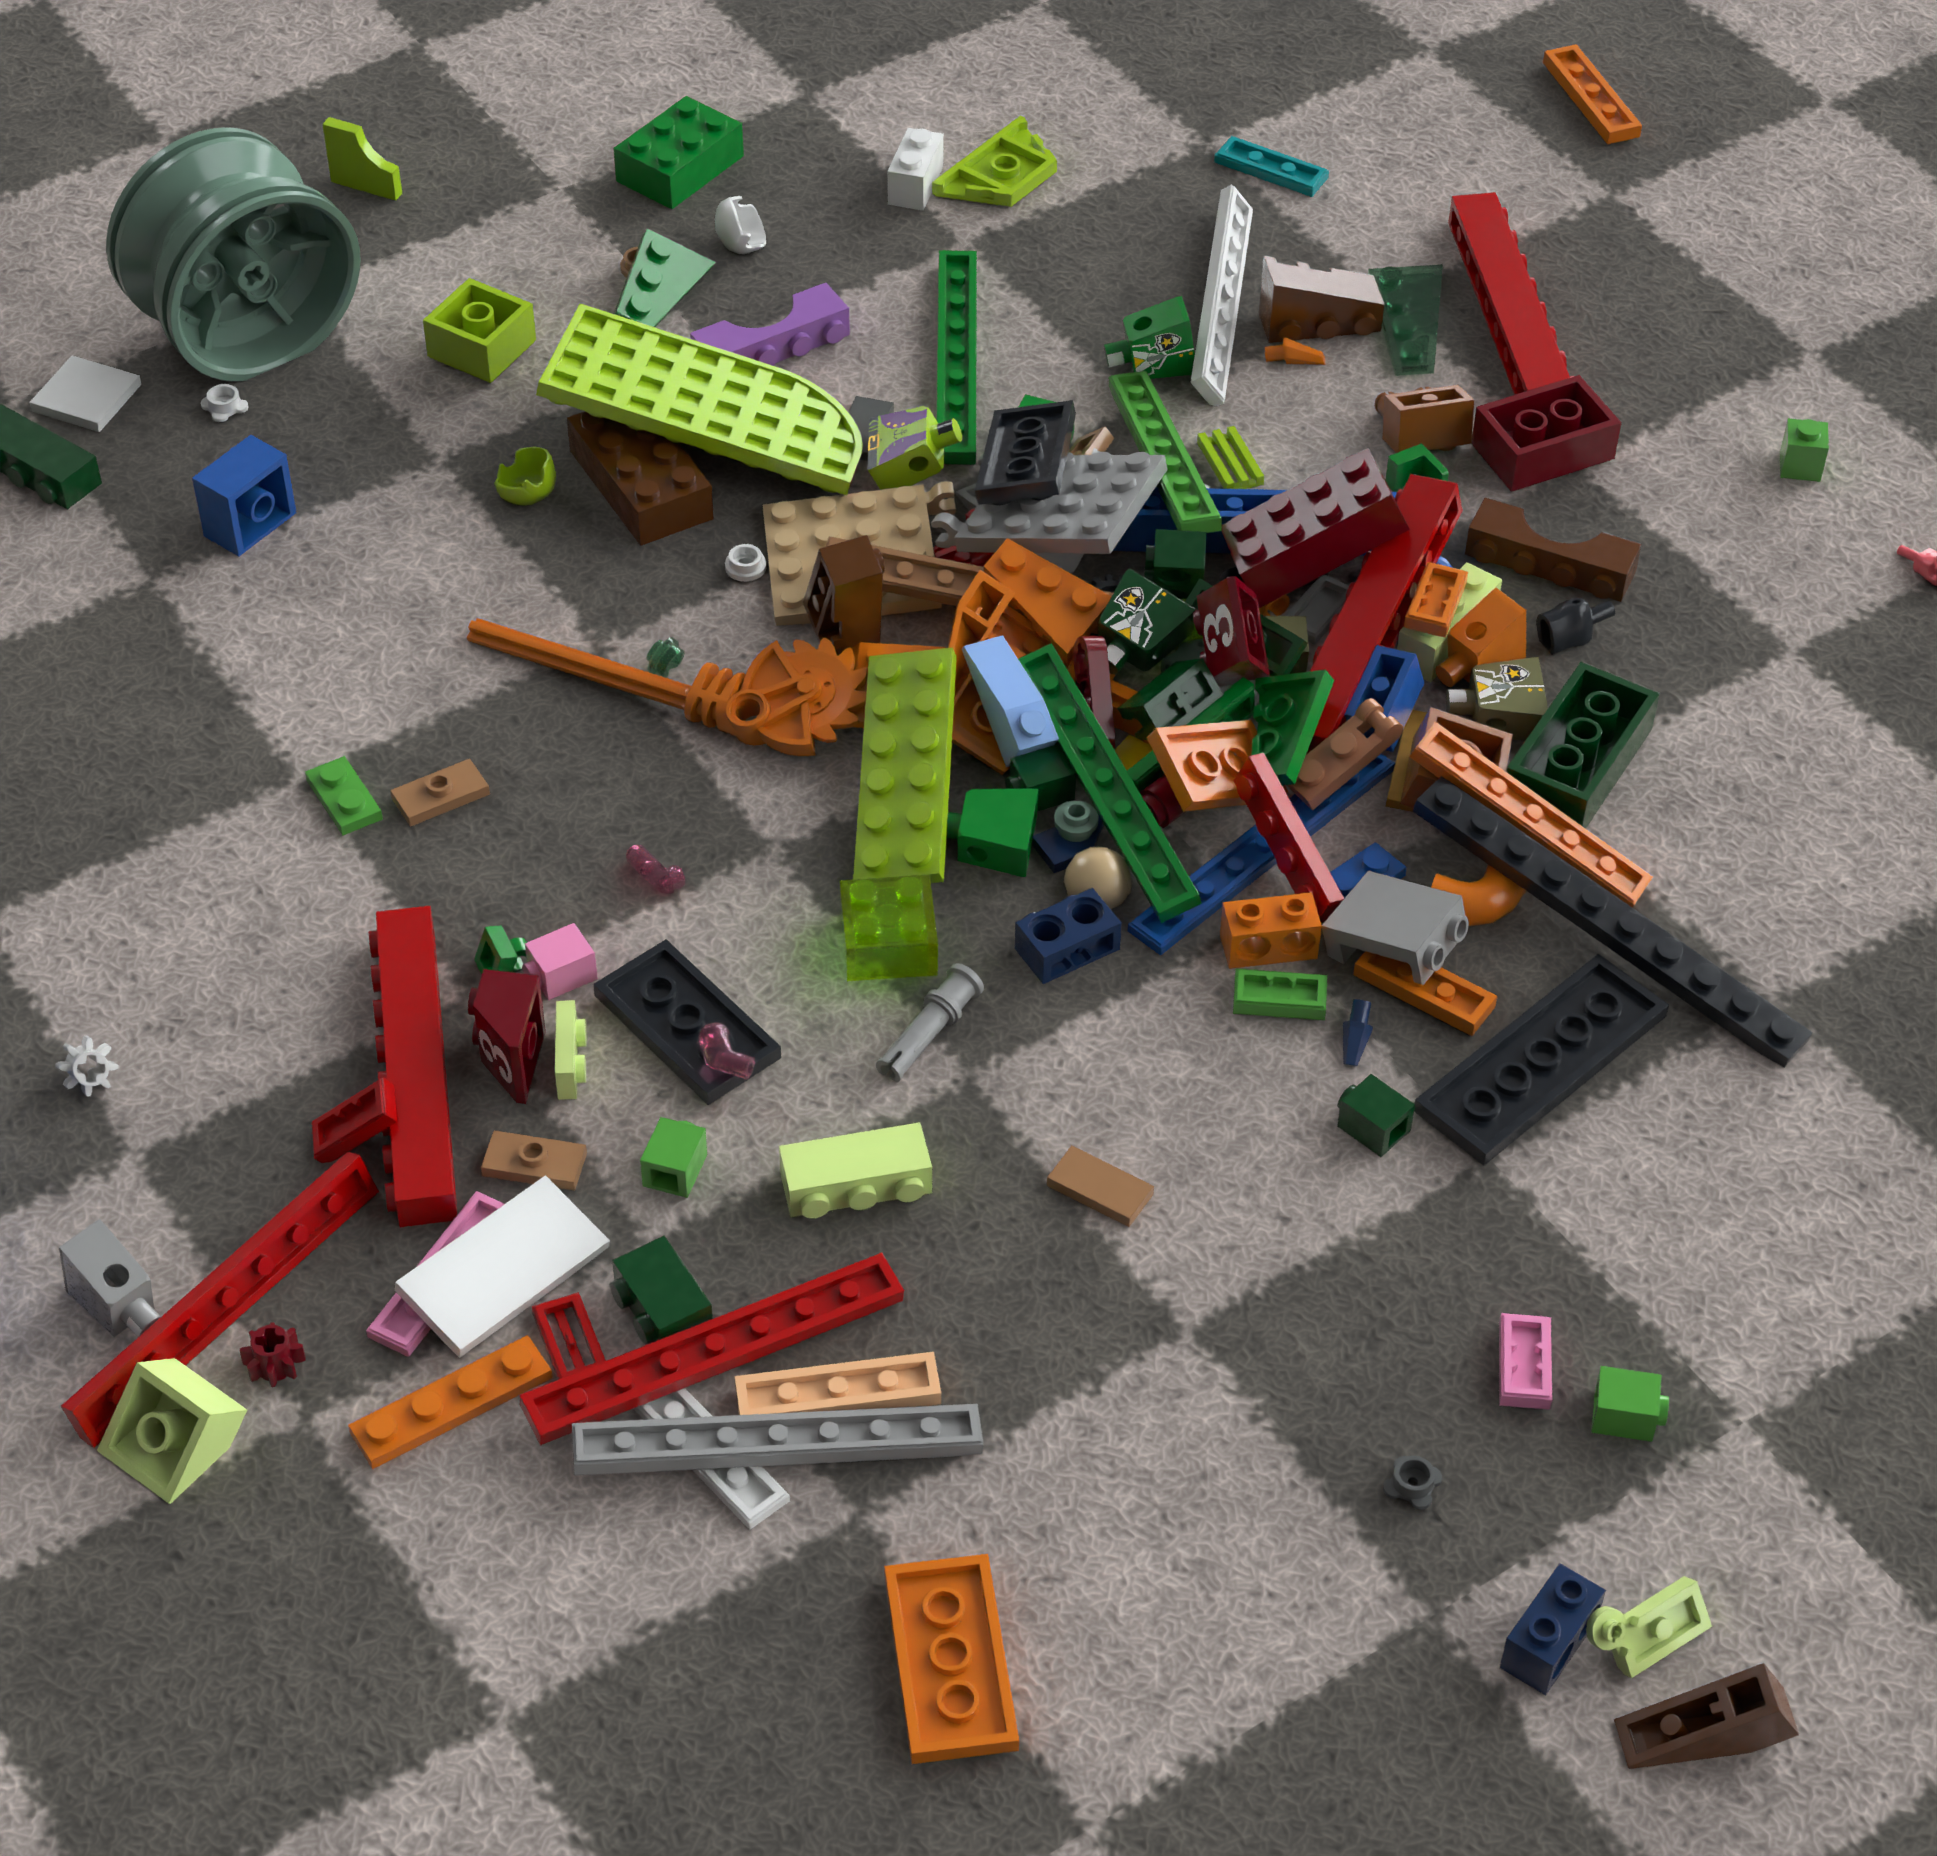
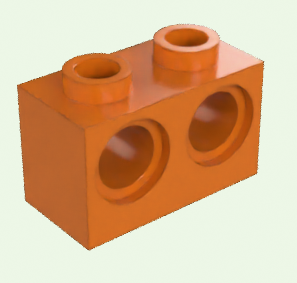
M1312 892L1223 902L1220 938L1228 968L1318 959L1322 925Z

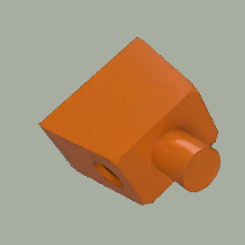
M1498 588L1493 589L1448 632V658L1435 668L1440 681L1444 685L1452 687L1463 678L1470 682L1471 669L1476 665L1526 658L1527 610Z

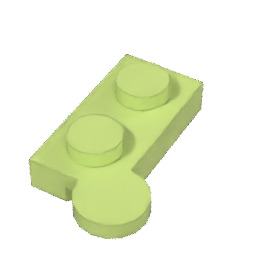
M1683 1576L1625 1614L1608 1606L1596 1609L1587 1621L1586 1633L1588 1640L1595 1647L1602 1650H1612L1617 1667L1624 1675L1633 1678L1711 1628L1712 1624L1698 1582Z

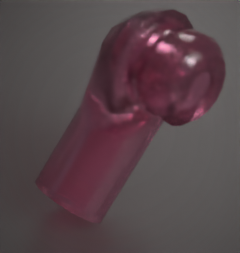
M634 845L627 851V862L659 892L665 894L674 893V889L685 885V876L679 866L671 865L666 869L642 845Z
M718 1022L706 1024L700 1031L698 1043L707 1066L736 1077L749 1079L754 1069L755 1058L732 1050L727 1036L730 1033L724 1024Z

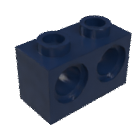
M1091 888L1077 895L1068 896L1055 905L1039 912H1032L1023 919L1016 921L1015 950L1041 983L1045 984L1120 950L1122 923L1097 892Z
M1559 1563L1506 1638L1499 1668L1546 1696L1586 1638L1587 1621L1596 1609L1602 1607L1606 1590Z

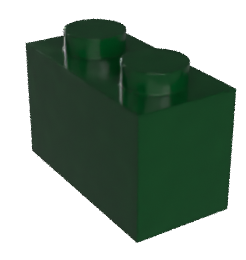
M665 1235L612 1260L614 1281L609 1283L611 1293L621 1309L629 1307L635 1315L633 1317V1324L639 1338L645 1345L713 1319L712 1304Z

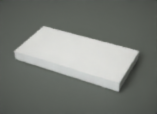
M545 1175L395 1282V1291L460 1358L609 1247L610 1240Z

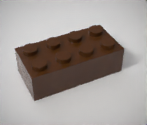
M586 411L567 417L570 452L640 546L714 519L712 485L679 443L669 441L664 436L645 430L632 429L624 423L605 417H594Z

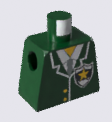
M1128 568L1098 622V636H1102L1107 645L1109 673L1116 675L1126 662L1142 671L1152 669L1194 631L1193 612L1196 609Z

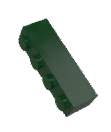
M0 404V472L8 476L15 486L19 488L26 486L37 492L45 503L52 504L55 502L68 510L102 484L95 455Z

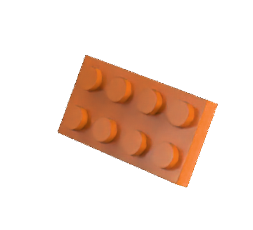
M988 1554L884 1566L911 1763L918 1764L1019 1751V1735Z

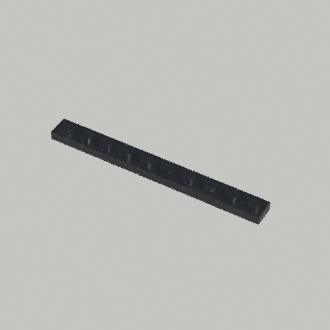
M1441 776L1416 800L1412 811L1761 1055L1785 1068L1809 1041L1813 1032Z

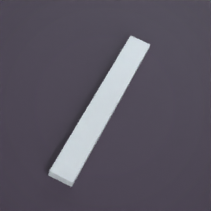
M1232 184L1222 189L1220 193L1191 376V384L1209 405L1213 406L1224 404L1253 213L1252 207Z

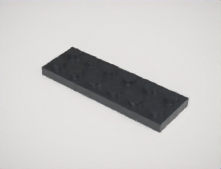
M1597 954L1417 1097L1414 1102V1112L1484 1166L1667 1016L1669 1004L1600 954Z

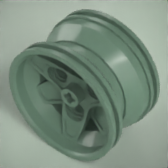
M223 127L198 131L174 141L152 156L133 175L119 196L111 214L106 237V253L110 272L123 293L143 313L160 321L170 343L192 367L212 378L226 381H246L315 350L335 329L348 309L354 296L360 273L361 258L358 238L346 216L322 193L304 185L295 166L274 144L257 133L239 128ZM278 204H284V206H281V207H279V208H277V209L274 210V208L276 207V205H278Z

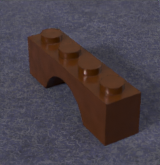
M1485 497L1469 526L1465 555L1474 557L1481 563H1494L1511 568L1521 575L1531 574L1553 581V583L1561 587L1570 586L1587 591L1600 599L1610 598L1622 602L1635 575L1642 544L1603 532L1585 542H1555L1540 536L1531 529L1526 522L1523 508Z

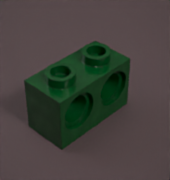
M1156 529L1155 545H1146L1144 578L1185 602L1199 578L1204 580L1206 532Z

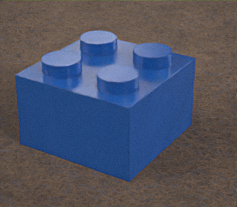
M249 435L192 477L204 537L238 557L297 513L287 455L253 435Z

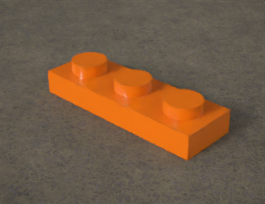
M1365 951L1355 963L1354 976L1470 1036L1475 1034L1496 1006L1497 995L1442 967L1434 971L1426 983L1421 985L1414 982L1411 966L1406 962Z

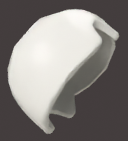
M742 196L729 197L721 201L715 214V229L719 239L729 251L737 254H746L763 248L766 245V234L756 208L752 204H738L742 200Z

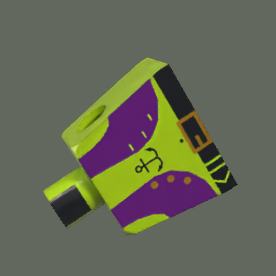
M925 406L870 418L867 470L879 489L912 486L939 473L944 468V447L962 441V433L958 422L953 418L938 424L930 409Z

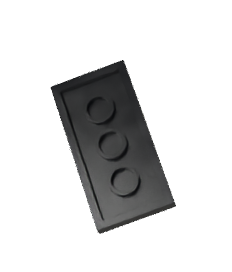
M1073 400L994 410L975 487L978 505L991 503L992 505L1000 506L1008 504L1013 500L1031 498L1039 501L1048 499L1053 495H1059L1076 417Z
M667 939L593 984L594 996L707 1105H710L781 1059V1046Z

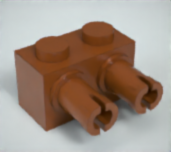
M1459 385L1436 388L1425 387V389L1420 387L1414 391L1401 393L1388 392L1386 394L1384 392L1375 399V409L1383 417L1382 439L1396 453L1421 443L1428 450L1439 449L1442 451H1450L1456 446L1472 444L1474 399Z

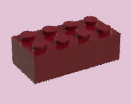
M1369 448L1346 457L1342 462L1319 474L1310 476L1304 482L1281 494L1274 495L1268 501L1235 516L1222 525V534L1238 572L1246 586L1257 594L1259 608L1410 530Z

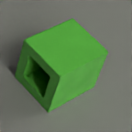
M1787 419L1780 449V478L1821 482L1829 450L1828 422L1811 419Z
M660 1117L640 1159L643 1187L688 1198L708 1155L706 1128L696 1126L688 1121H676Z
M1601 1366L1594 1390L1591 1433L1652 1442L1656 1426H1665L1668 1416L1669 1396L1660 1395L1662 1375Z

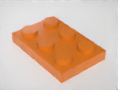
M1252 720L1155 728L1147 737L1183 812L1246 805L1239 797L1233 780L1248 757L1251 756L1252 739L1257 735V730ZM1284 785V786H1282V787L1284 788V790H1285V792H1286V794H1287V793H1288V790H1287L1286 786Z

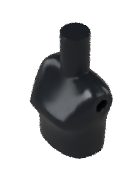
M1573 598L1561 602L1553 609L1537 616L1536 626L1539 641L1551 655L1571 647L1584 646L1592 639L1593 625L1615 616V608L1610 601L1591 608L1589 603L1583 598Z

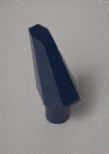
M1353 999L1350 1020L1343 1022V1064L1358 1066L1372 1033L1373 1026L1368 1025L1371 1002Z

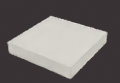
M72 355L29 402L31 411L100 432L141 386L140 375Z

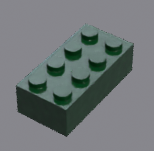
M1580 662L1507 766L1506 772L1586 829L1651 732L1660 693Z

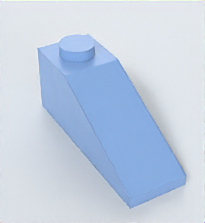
M1004 636L963 646L962 652L1006 767L1010 766V758L1055 745L1059 738L1045 701Z

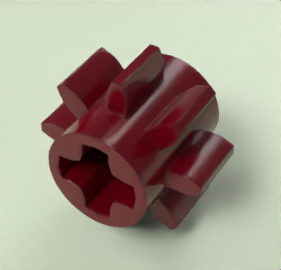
M271 1322L269 1325L260 1327L256 1331H249L251 1346L240 1348V1355L243 1365L247 1366L250 1381L254 1382L261 1377L269 1381L271 1387H275L277 1381L283 1380L286 1377L297 1378L294 1363L306 1361L303 1344L298 1343L295 1328L292 1327L285 1331L282 1327Z

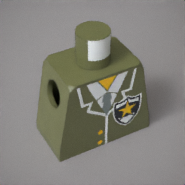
M1539 657L1476 665L1471 669L1468 689H1448L1446 692L1447 713L1453 715H1472V721L1513 734L1512 739L1526 741L1548 709Z

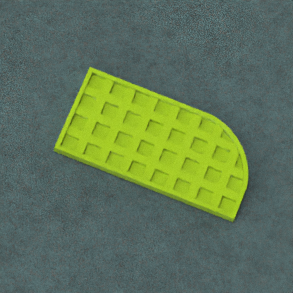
M581 303L543 372L536 392L537 396L546 398L554 404L568 405L586 411L594 417H605L624 423L635 430L655 433L664 436L672 442L689 444L704 449V451L712 455H723L741 461L749 467H760L781 474L787 479L800 480L819 486L824 491L837 492L846 496L863 450L860 431L851 415L834 397L811 381L788 370Z

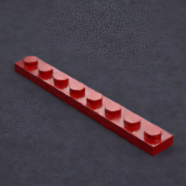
M349 1151L345 1153L61 1405L80 1439L93 1448L101 1442L137 1362L175 1358L186 1366L379 1192L360 1155Z
M879 1253L520 1394V1407L541 1446L571 1434L572 1423L601 1422L902 1302L904 1289L883 1253Z

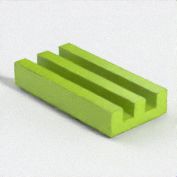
M1235 426L1227 427L1226 434H1222L1220 429L1213 430L1212 437H1207L1205 432L1197 434V444L1223 489H1248L1264 485V474ZM1228 441L1231 443L1232 447L1234 448L1235 452L1240 458L1242 464L1244 465L1251 479L1248 478L1246 472L1244 471L1243 467L1241 466L1240 462L1235 456L1233 450L1228 444ZM1216 444L1238 482L1234 483L1213 445Z

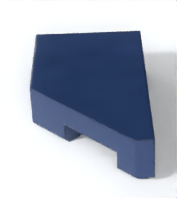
M1098 814L1096 830L1088 839L1081 842H1072L1064 839L1059 834L1057 828L1053 827L1032 836V845L1053 873H1057L1066 869L1077 853L1089 847L1097 846L1104 823Z

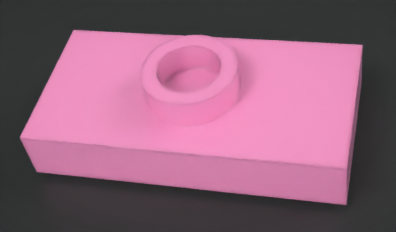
M1501 1313L1499 1321V1406L1550 1410L1552 1403L1551 1317Z

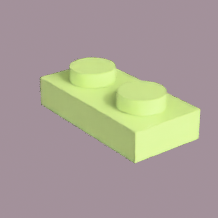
M575 1000L556 1001L555 1079L558 1100L577 1099V1083H586L585 1055H578V1047H586L587 1045L586 1020L577 1019Z

